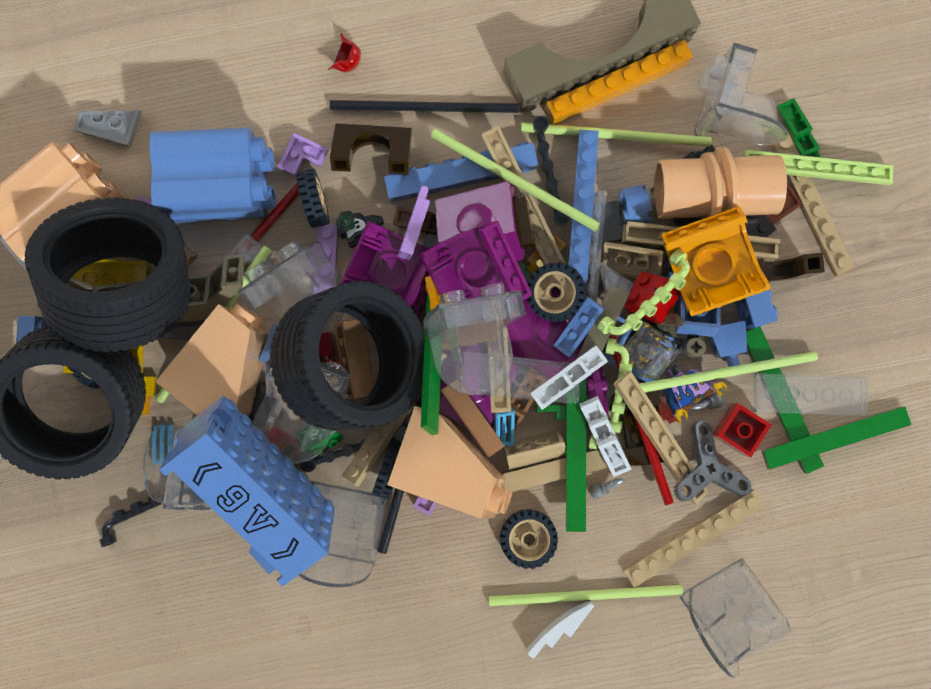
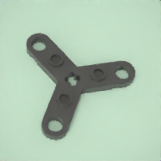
M706 421L694 423L691 430L694 437L693 443L698 465L674 486L676 498L680 501H689L710 482L739 496L748 494L751 490L749 479L718 462L710 424ZM700 426L705 429L704 436L699 432ZM739 481L743 482L742 484H744L743 490H740L738 486ZM682 486L687 488V496H684L682 494Z

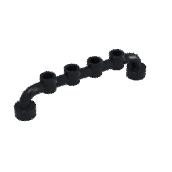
M539 116L533 122V129L537 132L539 143L537 151L541 154L543 160L541 169L547 178L545 187L552 196L562 201L558 196L556 188L558 181L553 175L552 169L554 164L549 157L548 150L550 146L546 142L544 134L548 129L549 122L547 118ZM551 207L554 209L555 215L553 219L555 224L558 226L566 225L570 217Z
M400 425L391 439L403 441L407 427ZM367 438L354 445L347 444L342 449L336 451L329 450L324 455L315 458L312 456L304 457L300 462V467L304 472H311L315 470L318 464L324 462L331 463L336 458L342 456L349 457L354 452L359 451Z
M175 485L166 489L167 494L162 496L159 493L148 497L149 502L145 504L139 501L131 504V510L127 512L124 509L113 512V518L105 522L102 527V539L99 540L101 547L103 548L117 542L115 534L110 535L112 526L123 523L152 508L161 506L163 503L174 500L181 495L189 494L191 496V499L188 500L191 508L205 502L189 486L178 488Z

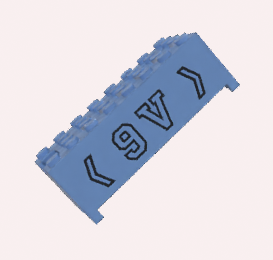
M223 395L180 429L174 440L175 448L165 457L159 470L165 476L173 471L281 574L277 578L279 584L284 586L328 554L335 511L333 502L330 499H326L321 494L320 489L315 485L313 486L308 481L306 475L301 471L299 472L294 467L293 462L280 453L279 448L266 438L262 430L257 429L251 423L247 415L242 414L237 409L232 400L227 399Z

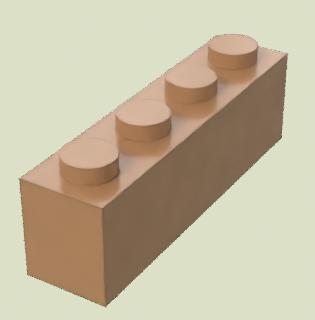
M358 320L334 324L345 400L367 397L374 387V382L372 381V366L368 355L369 347L365 336L366 328Z

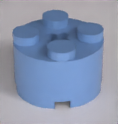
M646 184L622 188V191H619V205L624 207L622 214L623 224L627 221L639 223L652 222V216L648 217V212L652 211L648 189L645 190Z

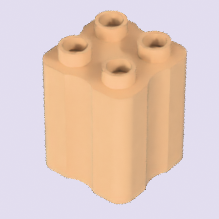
M51 141L0 183V234L23 262H25L24 255L29 238L37 230V227L43 224L45 219L50 218L52 214L58 213L61 209H66L67 206L90 199L126 198L114 183L110 181L107 184L98 175L103 171L100 165L88 153L82 154L70 142L61 147L54 141Z

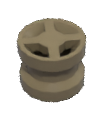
M700 338L688 339L683 345L685 355L692 358L703 355L706 350V344Z

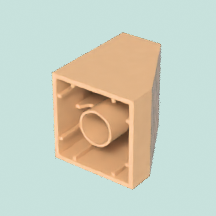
M236 303L232 309L218 304L155 382L197 416L223 395L227 399L232 400L242 414L248 416L252 411L256 388L261 378L263 362L259 361L268 335L260 329V326L265 320L249 307H243L239 303Z
M415 406L387 485L480 519L495 518V515L499 513L505 514L512 497V491L505 489L507 480L455 421L439 414L438 434L430 435L421 428V408Z

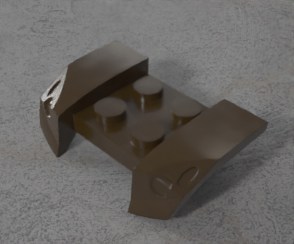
M659 390L645 392L660 415L659 404H661ZM615 394L611 396L609 411H612ZM626 404L624 414H620L626 448L622 449L630 466L651 465L634 415ZM657 451L660 463H664L663 459Z

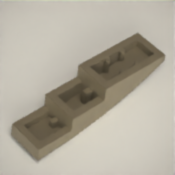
M611 285L601 305L605 310L590 329L577 358L595 345H597L601 352L603 351L611 333H602L598 329V324L603 318L609 316L615 321L616 325L630 292Z

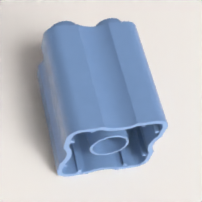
M250 127L151 132L152 206L166 213L169 218L174 220V223L266 219L267 209H275V190L273 186H267L266 172L274 171L272 148H266L264 138L255 137Z

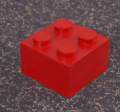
M642 271L628 291L630 294L624 306L630 314H635L640 309L641 304L651 299L655 291L668 283L669 279ZM674 287L669 292L672 296L667 303L664 304L659 301L655 305L657 307L656 313L651 317L645 314L642 318L662 324L680 297V290Z
M732 403L713 432V436L743 456L751 458L772 424L741 404Z

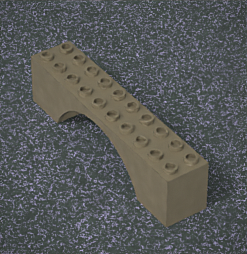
M645 0L639 12L637 32L628 43L614 53L597 59L577 60L560 56L539 43L506 57L503 73L517 103H519L521 112L525 110L529 112L536 109L537 105L541 103L546 104V102L553 100L557 96H562L573 89L586 85L682 40L688 43L697 32L696 30L701 22L690 0Z

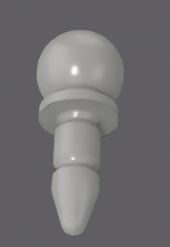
M713 393L707 396L705 400L694 405L692 409L720 408L724 404V397Z
M615 478L607 483L604 481L600 484L595 483L590 487V495L595 499L602 498L604 494L609 493L610 489L619 486L624 479Z

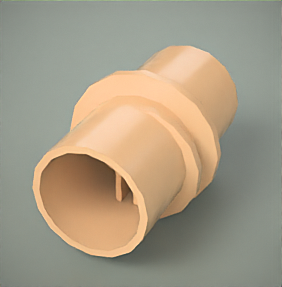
M719 147L713 154L712 152H706L700 158L658 160L656 163L654 203L659 219L710 217L740 206L745 215L779 214L785 204L787 174L781 155L733 157L728 148Z

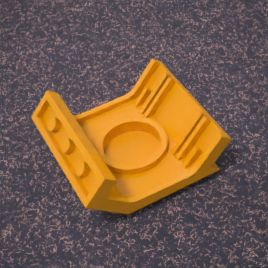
M740 206L661 234L669 262L671 255L678 249L687 254L686 260L689 262L690 269L684 278L686 283L680 289L686 309L691 316L702 314L703 312L771 289L769 281L758 264L745 227V223H747L746 215ZM670 262L673 273H678L682 268L681 265L676 267Z

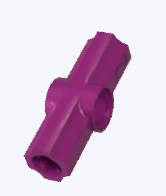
M601 366L586 378V395H588L589 399L598 396L606 414H608L606 377H603V368Z

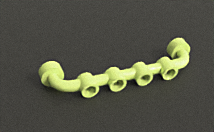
M678 249L671 255L670 262L676 267L681 265V270L678 273H674L663 287H659L651 299L644 301L635 314L629 315L622 326L615 327V321L607 316L600 321L598 329L604 334L611 333L613 335L624 334L629 329L638 330L643 323L640 319L645 314L648 317L653 316L657 311L655 305L659 301L664 304L667 303L672 296L669 292L674 287L680 290L685 285L686 280L684 278L690 269L689 262L686 260L687 254Z
M609 338L606 354L614 355L615 351L621 354L619 379L626 371L632 372L633 364H629L627 349L617 344V339ZM615 389L610 419L615 434L621 432L622 422L618 421L619 414H624L626 405L625 402H622V397L617 389ZM592 434L589 448L597 450L598 444Z

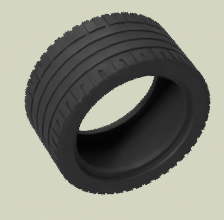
M109 197L75 203V205L67 206L66 209H61L58 213H54L50 218L45 219L43 224H40L37 230L33 232L26 245L24 255L25 266L43 318L56 336L71 345L74 344L76 347H83L86 350L92 349L98 352L100 350L103 352H118L119 350L125 351L129 350V348L135 349L141 345H147L148 342H154L158 337L161 338L166 332L168 333L172 330V327H175L178 321L183 318V314L186 313L189 306L191 288L182 233L172 218H169L162 210L156 209V207L145 202L116 197L111 199ZM119 257L137 258L156 266L154 271L142 281L118 290L91 292L67 285L69 279L77 271L87 265L105 259Z
M352 281L305 297L295 303L283 315L284 318H281L279 321V326L276 327V333L272 338L270 367L272 368V377L275 379L274 384L278 388L279 395L281 394L282 400L287 403L286 406L290 410L292 409L296 416H299L303 421H307L308 424L314 425V427L336 431L386 425L397 420L407 410H410L422 392L425 332L424 329L422 330V324L418 321L416 313L413 312L414 310L411 306H408L404 299H401L402 297L399 294H395V291L388 289L386 286H380V284L375 282ZM335 312L346 313L360 321L370 332L378 351L379 371L376 383L370 394L358 405L343 399L332 389L320 365L319 342L321 333L326 322Z
M48 325L43 326L41 329L38 328L20 339L0 359L1 457L5 460L7 459L13 466H18V469L26 470L29 474L33 473L35 476L59 480L61 478L65 480L80 478V476L85 477L109 465L121 453L142 414L146 400L144 375L141 373L142 369L137 364L136 358L132 356L131 351L103 352L100 350L98 352L92 349L86 350L83 347L79 348L60 339L50 330ZM53 364L67 366L82 372L91 378L105 394L110 406L111 422L99 430L87 433H70L47 425L32 412L25 400L22 389L24 370L39 365Z

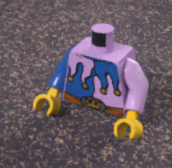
M677 364L667 370L672 377L702 372L697 369H688L682 372ZM716 379L667 388L666 404L672 413L676 415L677 423H681L680 416H684L688 420V413L686 411L714 392L713 389H715L718 396H723L719 391L720 388H724L727 391L728 389L725 383L718 382Z

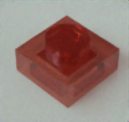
M666 402L662 403V409L659 412L663 421L668 420L669 424L675 422L676 418L669 404Z

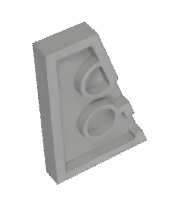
M139 109L132 111L115 110V112L82 111L78 114L73 130L131 147L142 111Z

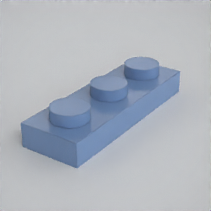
M587 297L554 344V347L568 357H571L605 308L590 297Z

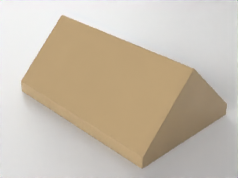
M604 242L603 272L638 278L640 273L644 271L661 276L665 252Z
M558 430L516 440L514 445L503 447L510 471L566 457L565 442Z

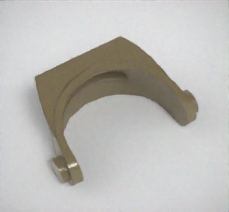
M669 312L662 324L657 323L659 331L662 333H667L680 339L688 337V334L675 333V326L681 327L684 325V319L675 313Z

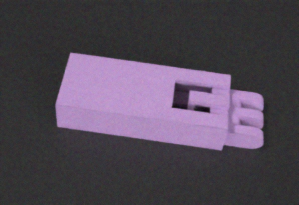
M422 186L417 195L397 255L406 260H410L413 255L430 203L426 199L428 187Z

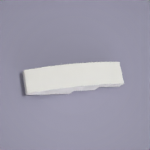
M595 345L530 394L543 410L607 363L608 360L597 345Z
M598 396L580 403V408L613 477L632 470Z
M586 600L556 618L526 648L527 654L534 659L545 644L553 648L563 633L571 637L594 607L593 603L590 600Z

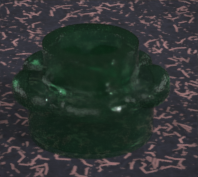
M341 213L336 224L342 231L347 232L355 227V217L350 213Z

